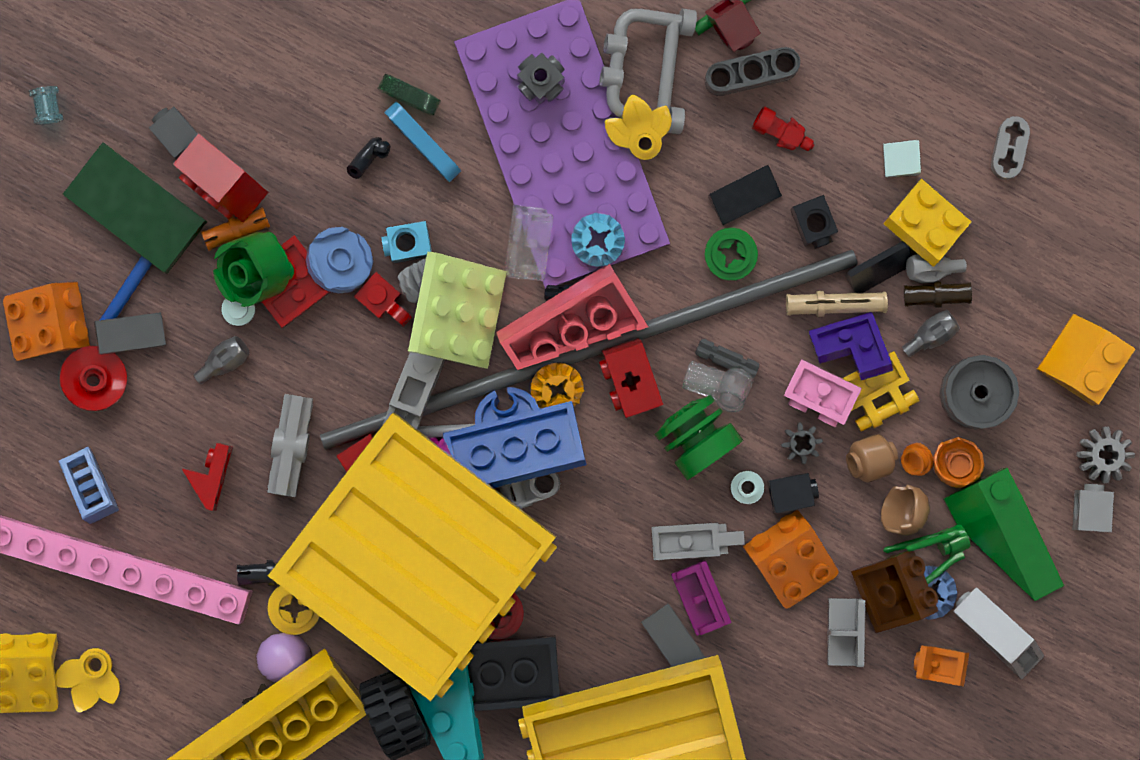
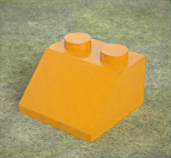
M1073 314L1037 370L1091 406L1099 405L1135 351V348L1108 330Z

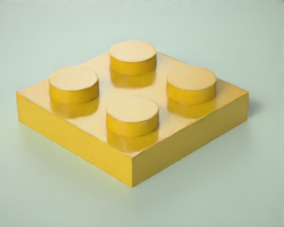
M921 178L883 224L934 267L972 221Z

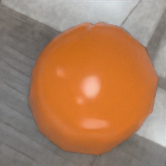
M961 437L941 442L933 456L934 472L940 481L949 487L962 488L975 483L981 477L985 466L983 453L977 445Z

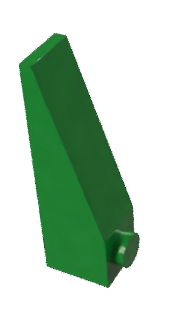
M1000 468L977 480L975 483L943 498L956 525H962L968 537L1032 600L1036 601L1064 586L1008 468Z

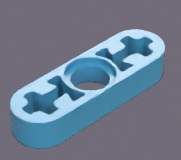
M397 101L384 112L391 122L449 183L461 172L453 160Z

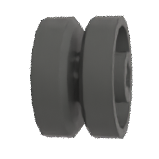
M986 355L968 357L951 366L943 377L940 388L942 407L949 418L961 427L975 430L994 427L1007 420L1017 407L1019 397L1017 378L1011 368L1000 359ZM978 386H982L981 392L985 394L984 398H978L975 395V389Z

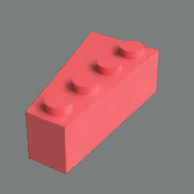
M608 264L497 331L496 334L517 370L559 357V354L574 349L578 351L587 348L589 344L605 339L611 340L635 329L639 331L648 328V325L612 266Z

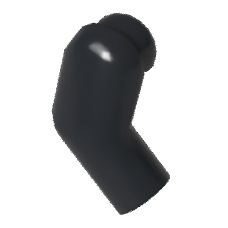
M381 137L371 138L348 165L347 173L352 178L359 179L377 156L381 159L388 156L391 148L389 142L383 141Z

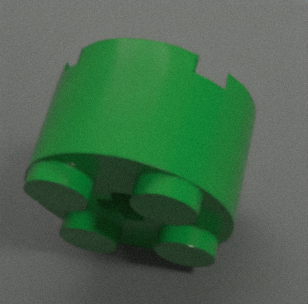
M255 232L223 244L215 253L214 259H217V268L213 270L216 285L227 300L231 303L236 301L242 304V307L252 306L280 294L294 275L292 264L288 261L284 249L272 232Z

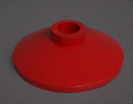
M86 346L75 350L66 358L61 367L60 386L62 392L70 403L80 409L87 411L107 409L119 401L126 389L127 372L122 360L115 353L99 355L97 346ZM95 376L99 379V384L97 386H90L87 383V379Z

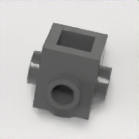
M540 53L537 57L531 54L518 66L521 72L517 74V79L520 82L517 88L529 101L534 98L539 104L546 99L551 102L564 90L561 85L565 83V77L561 73L565 69L553 55L547 58L543 53ZM539 70L547 73L546 80L542 82L537 81L534 77L535 73Z

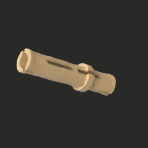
M816 291V294L786 295L787 315L816 314L817 317H824L825 314L886 313L888 309L887 292L824 294V291Z

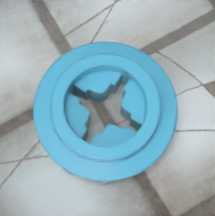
M594 213L583 217L576 224L571 241L576 256L582 262L590 266L601 267L611 264L620 256L624 248L625 236L621 225L610 215ZM589 228H592L598 234L610 231L604 239L607 252L598 245L586 248L592 240Z

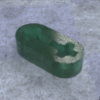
M384 74L377 88L382 93L431 116L435 115L441 102L437 97L388 74Z

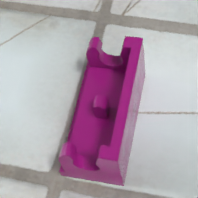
M705 560L671 574L696 636L706 634L732 623Z

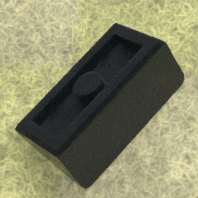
M766 165L710 193L708 198L724 226L781 197L782 194L769 165Z
M901 241L846 272L845 277L854 293H864L905 270L907 259L912 256L910 247L904 241Z

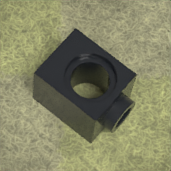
M824 195L793 206L790 209L804 246L813 244L814 249L833 242L831 236L836 235L838 229ZM812 215L821 217L824 222L823 231L818 233L810 231L807 227V218Z
M809 473L767 481L772 509L775 514L815 506L814 499L819 498L816 479H810Z

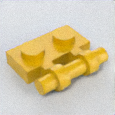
M895 351L889 353L893 371L865 380H861L858 371H855L842 378L862 388L852 408L854 410L862 406L866 415L855 420L860 432L870 427L875 429L883 425V420L896 413L904 414L909 411L910 406L920 401L914 390L902 395L898 386L910 380ZM888 392L892 401L876 409L872 400Z

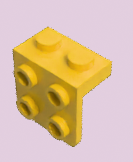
M40 632L26 635L0 634V713L53 712L57 710L59 700L54 671V660L58 647L57 634H44Z

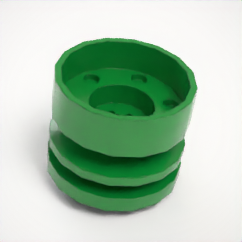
M711 394L705 398L691 401L667 418L659 431L654 434L658 441L672 433L675 440L664 447L666 452L680 446L682 447L684 453L677 458L675 465L686 480L697 475L744 441L732 423L725 424L719 428L715 427L713 423L723 413L721 408L709 416L705 413L703 409L715 402Z

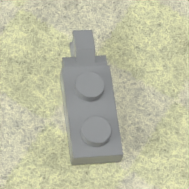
M718 523L652 527L654 560L714 557L720 556V554H728V546L745 545L744 531L727 532L726 524Z

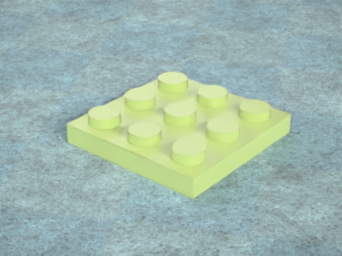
M427 251L408 351L488 369L507 271Z

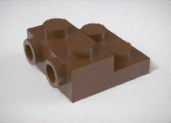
M905 551L892 555L881 561L851 571L860 596L865 600V608L875 633L916 622L938 612L936 606L938 603L937 593L928 586L924 576L925 563L922 558L916 556L914 551Z

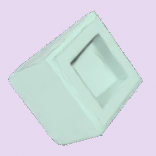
M919 140L883 144L885 177L916 176L921 173Z

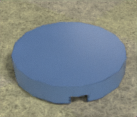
M344 227L328 228L316 236L308 247L306 263L308 272L314 282L323 289L334 293H347L359 288L365 282L372 269L373 257L371 248L361 235L355 234Z

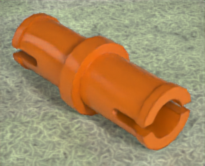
M261 207L259 210L252 212L244 223L232 216L230 220L228 219V222L200 232L204 241L217 236V238L205 242L208 251H211V249L269 228L270 224L267 218L254 223V221L266 217L264 209Z

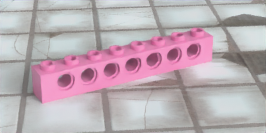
M0 515V553L235 624L244 622L252 590Z

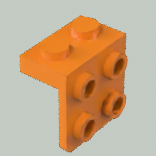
M78 282L51 283L4 297L3 305L13 356L17 361L57 351L76 350L90 346Z
M798 509L781 518L777 524L765 532L754 536L750 542L743 546L784 608H791L834 579L839 573L838 568L814 529Z

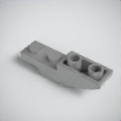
M410 352L389 403L390 406L383 424L392 413H396L414 428L418 429L433 388H435L444 365V359Z

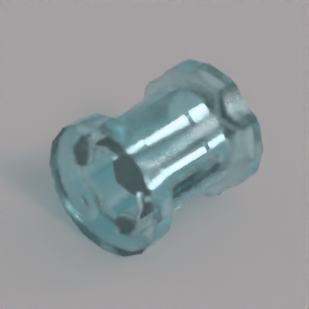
M57 86L40 87L28 91L29 96L34 101L36 117L33 119L34 124L45 125L64 120L63 114L59 113L56 94L59 93V88Z

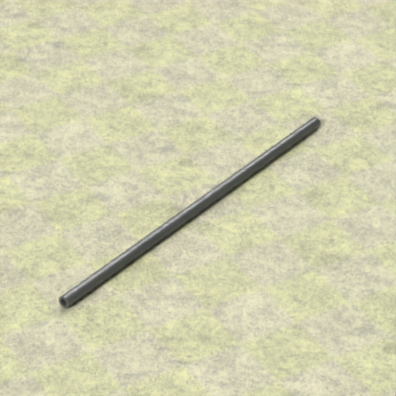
M849 250L645 321L648 328L639 331L635 329L621 334L620 337L589 344L587 348L578 351L574 349L559 354V357L520 370L513 367L432 395L429 398L423 416L486 395L494 390L497 391L532 379L537 371L545 365L551 363L572 365L603 354L602 350L636 338L644 340L858 265L853 250ZM388 411L320 434L324 449L327 450L378 432L383 425Z

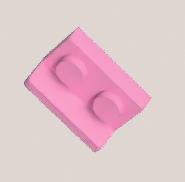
M801 359L784 396L790 398L788 402L790 406L805 413L808 408L820 413L819 420L836 427L838 422L843 425L846 423L862 388Z

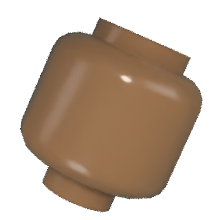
M877 434L854 442L850 446L849 453L846 455V463L852 476L867 483L889 476L894 471L895 461L898 459V452L893 442H888L883 436Z

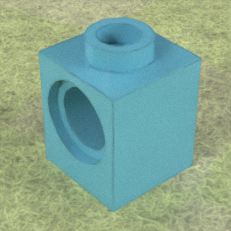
M426 221L386 228L387 236L381 237L385 257L391 256L393 263L426 258L427 251L432 252ZM404 234H410L415 238L414 248L407 252L401 251L397 247L399 237Z

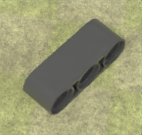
M781 47L717 62L711 65L704 79L705 87L712 95L724 96L788 81L796 75L800 67V57L794 49ZM788 57L793 63V69L789 72L780 71L776 66L777 58ZM748 64H755L760 68L761 76L755 80L748 79L744 75L743 68ZM717 71L724 72L729 78V83L724 87H717L712 83L711 75Z

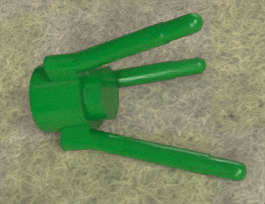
M957 524L934 534L887 546L883 551L884 553H890L906 549L910 552L937 544L943 556L949 554L950 558L925 578L927 584H929L954 563L965 559L963 551L970 548V540L962 525Z

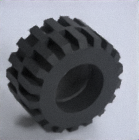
M387 671L360 683L359 694L365 713L381 749L390 760H397L430 745L431 735L428 725L405 681L392 671Z

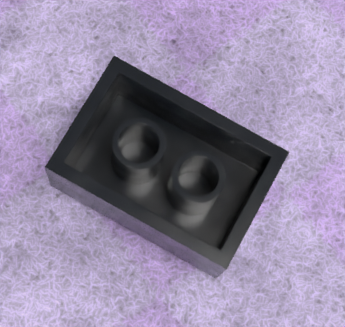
M556 635L486 640L483 644L476 641L470 649V652L474 654L468 665L470 683H473L474 696H472L474 711L522 708V706L560 697Z

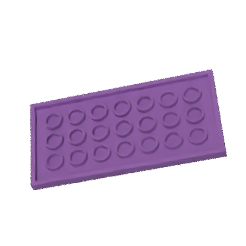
M566 0L454 41L545 289L547 285H561L591 274L603 267L590 266L582 262L576 256L572 247L573 229L583 217L594 213L610 215L622 227L625 236L624 248L620 256L610 264L611 266L670 245L639 158L635 157L629 148L615 145L606 132L605 120L619 117L610 110L607 104V87L600 86V73L604 64L580 0ZM540 53H543L547 58L553 55L564 67L565 70L561 74L565 77V83L561 85L564 90L554 100L549 102L546 99L539 104L534 98L529 101L517 88L520 84L517 74L521 72L518 66L531 54L537 57ZM539 70L535 73L534 77L537 81L542 82L546 80L547 73ZM589 228L592 240L586 248L598 245L607 252L604 239L610 231L598 234L592 228Z

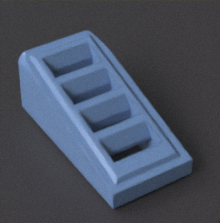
M89 447L59 460L61 469L84 521L91 524L119 510ZM87 461L88 467L75 473L72 472V468ZM91 474L93 475V479L88 480L80 485L78 484L77 481ZM98 487L99 491L84 497L83 493ZM100 500H103V501H104V502H101V503H99V504H97V505H95V506H93V507H91V508L89 507L90 505H92V504H94V503H96V502H98V501H100Z

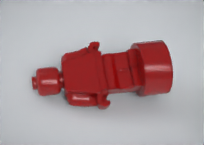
M766 106L762 107L752 125L753 130L762 135L768 133L778 138L779 143H776L778 147L795 150L800 145V148L805 151L814 148V140L805 136V128L793 117L787 123L775 116L776 112Z

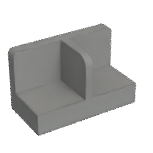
M828 598L827 665L864 667L865 600Z

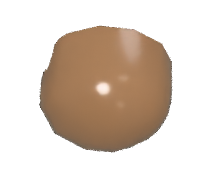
M911 485L893 487L886 496L881 509V522L885 530L908 536L915 534L923 528L930 513L927 495L920 488Z

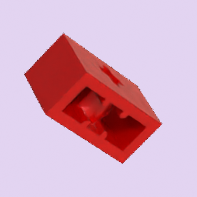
M640 338L602 350L604 360L599 361L604 379H612L615 391L609 393L616 411L622 409L625 418L663 405ZM631 372L633 376H636L633 378V385L628 386L626 381H624L626 379L625 373Z

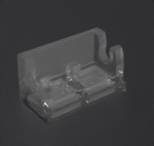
M513 205L505 270L508 277L544 281L553 223V215L547 214L546 209Z

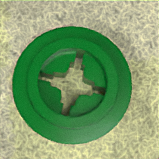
M724 228L717 231L708 240L705 248V261L709 270L724 280L735 281L747 276L755 267L758 258L755 241L747 232L738 228ZM734 241H737L736 253L745 260L733 259L726 268L724 267L726 256L717 249H729L734 244Z

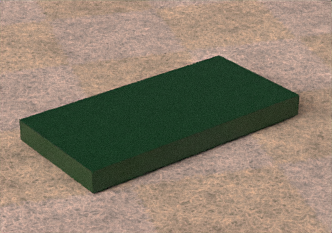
M102 142L63 193L66 198L165 274L169 273L207 223L206 220L104 142Z

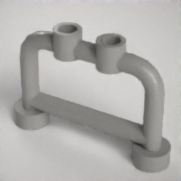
M682 8L679 14H672L647 9H630L623 12L617 19L614 34L607 33L604 40L603 51L606 54H611L610 67H602L599 81L600 86L607 87V104L617 117L623 119L624 105L621 103L619 95L624 78L623 62L628 44V26L633 22L667 26L657 108L666 105L670 111L672 122L667 133L678 135L682 133L685 110L684 108L670 107L679 35L693 36L697 21L696 10Z

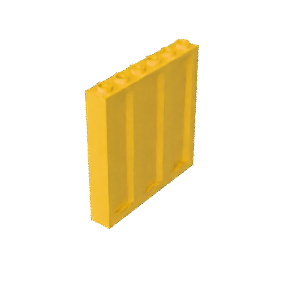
M392 413L268 577L431 701L435 695L442 698L454 683L449 679L450 675L456 668L463 671L471 661L474 654L470 652V649L478 640L483 644L495 629L490 623L499 613L504 617L516 601L511 596L518 586L524 590L536 575L531 569L540 559L545 563L557 548L552 542L557 536L399 415Z
M718 655L522 706L524 718L518 719L523 739L530 738L532 749L527 750L528 760H746L723 667Z

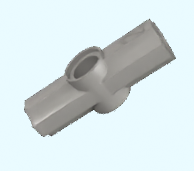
M284 394L279 428H276L272 442L271 458H273L269 475L268 493L296 497L301 467L302 463H305L310 434H308V427L313 408L312 398Z

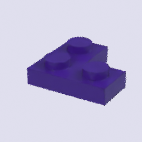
M872 312L809 331V337L819 364L851 355L861 380L893 371L892 362Z

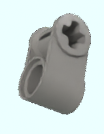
M553 473L549 475L554 480V486L548 493L538 490L536 487L537 478L496 488L500 489L504 497L522 509L533 505L532 503L552 497L558 492L561 483L558 474ZM511 486H512V488H513V491H514V494H515V497H516V501L514 500V497H513V494H512V491H511V488H510Z

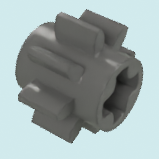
M800 422L797 423V432L793 433L788 429L784 431L789 436V440L780 445L783 448L789 447L791 453L788 455V460L793 459L797 455L800 456L801 463L806 464V455L819 456L814 448L815 444H820L823 440L815 439L812 435L816 430L815 426L805 431ZM806 435L809 438L806 442L809 449L797 451L795 449L797 445L794 440L795 436L800 438Z

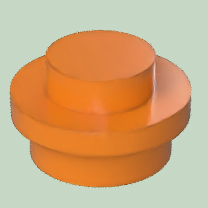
M912 443L904 449L901 456V464L907 473L922 476L931 471L933 455L925 445Z

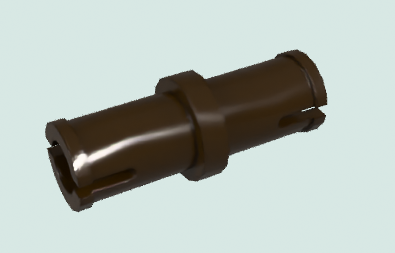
M941 281L934 282V285H904L905 307L912 305H934L935 308H940L942 304H972L971 282L941 285Z

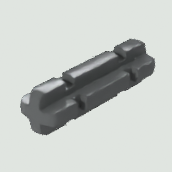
M702 339L699 342L695 353L706 360L710 358L713 363L733 372L740 371V375L750 379L756 376L760 365L750 358H747V360L743 359V355L720 345L716 347L713 342Z

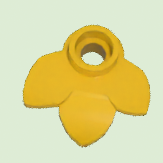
M630 95L624 106L623 119L610 118L605 120V129L615 145L629 148L631 153L641 160H649L657 156L661 150V138L667 134L671 127V114L666 105L652 111L643 99L636 95ZM647 137L651 140L652 145L649 149L644 150L640 148L639 140L641 138Z
M92 648L85 651L80 659L65 661L55 674L57 687L72 688V701L77 712H83L93 707L99 698L107 703L114 704L120 692L119 680L111 671L112 659L105 650L100 648ZM93 658L101 661L102 666L99 671L93 670L90 666Z

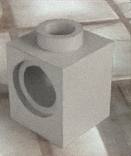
M1084 484V490H1075L1072 530L1112 532L1114 492H1104L1105 485Z

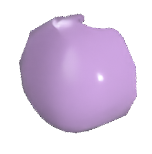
M286 633L271 635L259 647L256 655L258 669L267 680L278 682L311 658L310 647L298 635Z

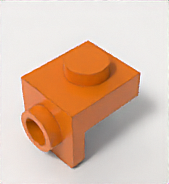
M922 645L914 659V670L917 671L916 678L964 686L969 653Z

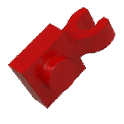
M377 272L371 276L354 296L379 319L387 312L403 327L412 319V316L396 303L402 294Z

